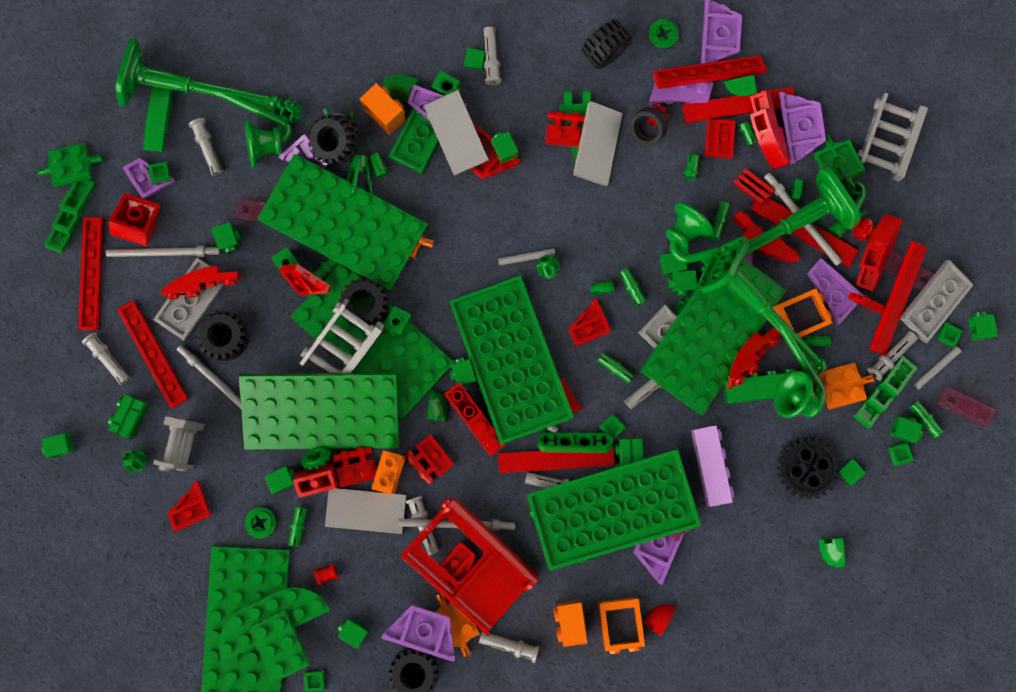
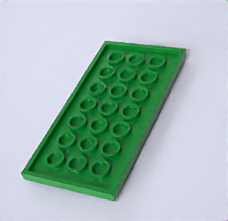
M294 153L257 220L355 273L376 281L383 288L392 291L428 224L357 186L355 193H352V184Z
M743 258L740 269L752 280L765 298L771 301L770 306L773 308L786 290ZM728 283L708 293H703L696 287L640 369V372L697 414L703 416L723 386L724 381L730 375L738 352L751 336L759 332L767 319L763 314L756 313L755 309Z
M340 264L324 280V282L331 286L330 292L310 295L290 316L315 340L335 314L332 310L339 302V299H341L340 293L345 290L344 286L346 284L350 285L352 280L358 281V278H361L354 271ZM369 293L360 294L354 301V310L359 314L369 313L375 306V298ZM390 304L388 305L389 312L386 313L387 317L385 318V320L382 319L380 321L382 324H385L391 310L393 309V306ZM339 315L334 322L358 340H364L367 336L364 330L350 324L342 315ZM409 323L402 337L397 335L394 338L386 333L387 329L383 328L380 335L351 372H397L398 416L401 419L406 417L451 368V365L454 364L447 355L411 323ZM330 329L323 337L348 355H353L356 351L352 344ZM332 354L341 364L345 366L343 360Z
M521 275L449 301L501 445L574 419Z
M397 372L239 375L245 450L313 449L316 447L353 449L363 446V448H399Z
M678 449L527 494L549 571L701 526Z
M211 547L201 692H281L282 679L272 683L256 646L221 662L218 643L224 624L234 613L271 594L288 588L290 550Z

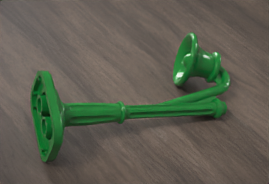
M132 38L128 40L116 82V96L120 106H128L132 95L135 94L140 84L184 91L186 94L191 91L218 96L278 124V127H273L272 131L257 129L248 119L245 120L248 153L252 168H255L258 160L267 154L276 153V155H281V145L290 139L292 133L289 122L275 114L276 109L280 110L281 98H278L277 95L272 97L197 82L192 80L191 76L184 77L144 67L138 40Z
M825 166L819 170L816 176V186L821 197L786 219H781L780 224L755 238L748 239L750 245L746 255L784 234L791 235L793 231L809 225L829 213L844 228L851 230L860 222L859 209L833 170ZM678 202L674 206L677 215L675 225L672 229L669 228L665 231L666 237L671 242L670 251L674 258L683 263L702 261L704 266L701 267V270L704 272L710 258L720 247L690 254L688 252L689 242L700 236L704 238L712 237L714 235L713 227L698 210L688 204Z
M742 236L731 240L714 252L698 281L697 288L703 293H708L728 283L755 309L756 313L763 314L781 333L805 372L795 371L781 381L774 397L775 409L784 418H793L800 413L807 418H812L820 413L826 401L825 387L817 373H822L826 370V361L822 357L819 358L770 306L771 301L765 298L752 280L740 269L742 260L750 245L748 239Z

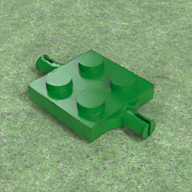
M827 135L825 141L827 147L813 153L814 159L819 169L825 166L829 167L841 183L845 182L848 191L854 190L856 186L852 179L864 174L865 168L850 139L841 143H833L830 135Z
M85 143L48 151V167L37 169L39 177L50 174L52 185L59 187L92 179V164L103 162L101 154L90 157Z

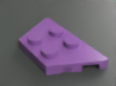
M705 0L700 64L722 61L740 52L742 15L731 11L727 6L720 5L713 0Z
M779 92L790 165H793L826 141L820 102Z
M685 531L635 545L633 553L661 585L664 582Z
M411 605L382 634V639L452 662L455 661L450 619L448 616Z

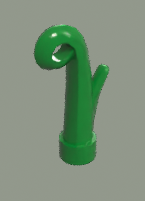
M855 180L853 183L860 189V192L851 189L849 193L857 197L854 202L860 211L867 196V189L862 182ZM867 211L860 212L861 217L867 215ZM837 220L828 231L840 239L846 232V228Z

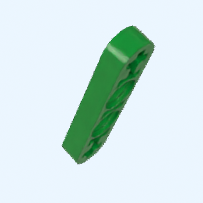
M546 432L538 436L537 445L542 452L607 453L613 447V438L607 433ZM567 439L571 443L568 446H563L560 442ZM544 440H548L547 445L544 444ZM581 440H588L590 444L582 446L579 442Z

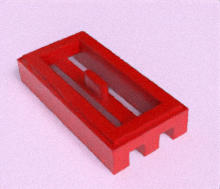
M746 168L738 176V179L733 181V185L761 206L775 193L773 188ZM743 181L764 198L761 199L759 196H757L755 193H753L740 182Z
M850 292L849 300L871 311L883 314L885 306L866 296Z

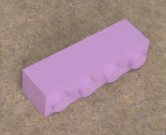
M717 426L691 430L706 506L712 507L732 503L734 491L728 483L730 472L724 464L726 453L720 445V440H722L720 429H717Z

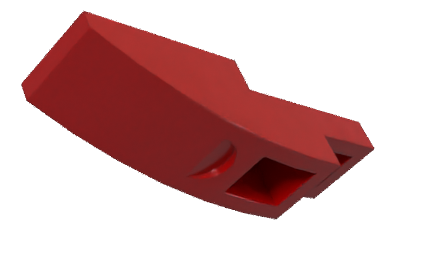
M765 90L750 96L754 112L750 114L752 125L768 163L772 169L791 164L783 128L778 127L770 91Z
M739 211L732 218L745 232L742 236L747 239L755 238L765 232L762 227L756 226L752 222V218L745 212ZM782 236L756 250L767 257L785 263L795 264L801 259L793 247H789L784 243L785 240Z
M884 214L863 254L859 265L861 270L856 286L876 292L888 255L891 256L904 219Z
M218 266L198 269L169 283L161 290V295L167 297L168 300L179 299V296L184 295L187 298L198 297V294L204 293V286L205 288H216L217 284L235 286L236 282H241V274L237 271L222 273L221 268Z
M775 327L763 337L756 332L742 346L731 368L728 382L730 390L734 386L741 385L749 374L753 375L759 368V360L766 354L767 350L779 344L781 333Z
M460 382L444 394L490 456L506 445L500 444L496 431Z

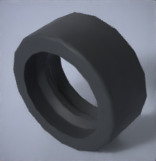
M654 107L641 109L632 117L630 122V132L633 138L642 145L651 146L658 143L668 130L666 116ZM644 116L653 118L657 123L658 133L653 137L646 135L640 127V119Z

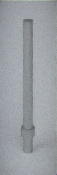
M768 173L764 178L775 190V195H779L793 213L800 210L786 193V188L782 183L779 184L772 174ZM812 223L804 226L835 265L842 262Z
M205 245L196 246V248L106 250L107 257L179 255L206 257V255L221 254L218 247H206Z
M180 345L177 351L187 359L186 362L192 367L195 366L241 409V398L210 371L195 353L192 354L183 345Z
M398 518V526L425 527L432 519ZM493 519L491 521H481L491 531L515 530V522H500V520ZM442 520L436 528L458 527L450 520Z

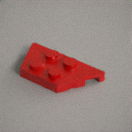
M473 123L489 161L470 169L482 180H485L520 164V160L514 158L501 165L491 145V139L493 138Z

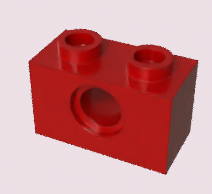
M334 462L325 464V466H321L319 469L315 468L312 471L309 469L297 471L293 482L298 497L335 489L338 484V478Z

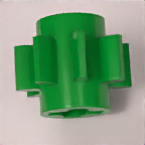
M288 98L279 105L281 108L279 115L284 120L291 121L292 124L303 116L300 113L303 107L300 106L297 100L291 102L290 98Z
M552 255L542 256L539 259V263L536 264L539 276L544 275V278L547 279L555 277L557 270L561 269L557 257L553 258Z
M138 448L135 452L128 450L122 458L125 470L133 473L135 470L138 472L142 471L147 465L145 452Z

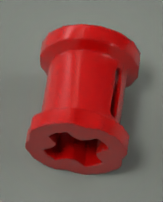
M334 563L320 570L318 568L314 569L315 578L319 586L323 585L326 581L339 579Z

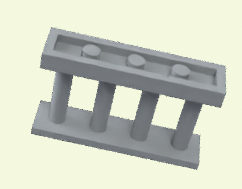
M884 93L874 103L873 108L876 110L862 150L859 149L857 155L862 164L866 161L891 170V173H893L892 180L899 182L905 177L928 108L920 106L913 111L886 103L888 94ZM885 110L908 118L911 121L910 127L905 129L880 120L882 111ZM877 127L902 135L905 139L904 144L898 146L874 137ZM871 144L897 153L899 156L898 162L892 163L869 155L868 152Z
M345 299L343 303L338 302L332 310L335 314L310 348L306 346L300 356L303 358L299 364L303 366L307 359H309L328 373H351L380 335L384 324L377 321L375 325H369L345 308L349 301L348 299ZM339 315H342L364 330L367 336L364 340H358L334 322ZM330 329L352 344L356 351L353 355H348L323 337ZM318 344L344 361L345 366L342 370L340 368L336 369L313 353Z
M165 416L164 424L170 426L169 430L171 432L163 461L154 460L153 464L159 465V470L171 472L172 469L187 472L188 469H194L195 465L187 464L194 435L197 434V431H204L205 424Z

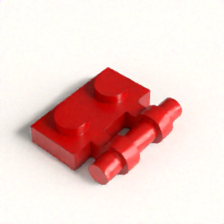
M558 110L556 112L548 111V119L555 120V125L547 124L545 144L579 148L583 128L577 127L578 122L584 123L585 115H579L578 112L569 114ZM561 120L572 121V125L561 126Z
M431 434L416 445L420 453L415 455L410 450L405 454L409 459V464L416 468L420 473L419 477L422 480L424 479L428 485L435 481L430 475L432 472L435 471L440 477L454 466L453 462ZM423 457L430 465L427 469L420 462Z
M360 446L356 450L348 452L344 450L340 451V454L333 455L334 463L342 461L343 467L336 468L340 488L375 479L377 470L374 459L366 461L365 455L372 454L371 447L363 448V446ZM359 457V463L349 465L348 459Z

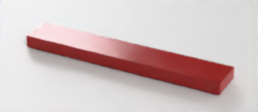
M761 55L655 70L653 77L657 88L663 89L765 74L767 68Z
M793 87L769 90L774 110L781 109L779 92L795 96ZM753 95L709 100L708 103L682 104L685 124L707 121L708 118L714 120L752 114L754 112L750 96Z
M770 198L763 206L755 201L750 208V211L776 226L780 224L781 219H786L793 214L791 210ZM812 223L842 260L840 263L847 268L850 267L859 250ZM805 227L792 232L791 235L827 255Z
M83 217L78 330L99 331L103 217Z
M911 241L869 350L886 355L927 247Z
M133 300L118 308V313L170 408L173 409L189 400L136 301Z
M614 446L607 453L542 451L499 453V473L615 466Z

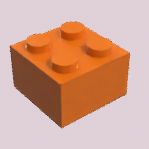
M375 83L360 98L364 110L391 135L406 121L404 107L397 99L393 100L389 96L390 92L384 86L380 87Z
M580 599L556 602L557 607H554L553 611L555 621L559 622L560 627H556L558 641L563 643V647L586 644L587 637Z

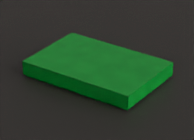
M413 108L388 157L423 174L439 140L431 122L415 108Z

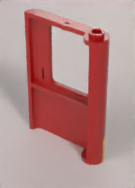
M448 497L441 504L442 509L406 547L401 557L479 629L488 635L491 628L524 590L531 589L540 576L455 497L451 499ZM444 518H448L483 550V556L459 581L452 577L421 548V543Z

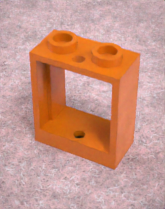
M816 288L773 307L793 329L784 308L810 296L812 297L823 322L797 333L799 337L832 324L831 312L825 308L823 304L824 297Z
M383 450L372 489L390 495L395 494L406 456Z
M637 597L598 602L604 649L606 652L618 654L621 653L622 649H629L630 652L641 650L640 647H645L639 599ZM634 607L638 641L610 644L605 611Z

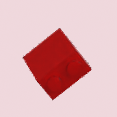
M124 193L108 221L110 235L147 246L154 234L161 204Z

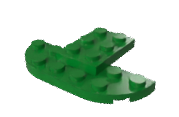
M290 587L240 609L226 621L221 630L218 643L221 662L256 646L272 683L309 666L310 662L294 628L330 611V606L316 592L302 587Z

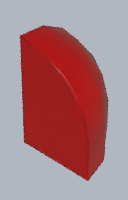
M661 604L654 607L646 616L643 624L661 636L673 617L675 607L669 604Z

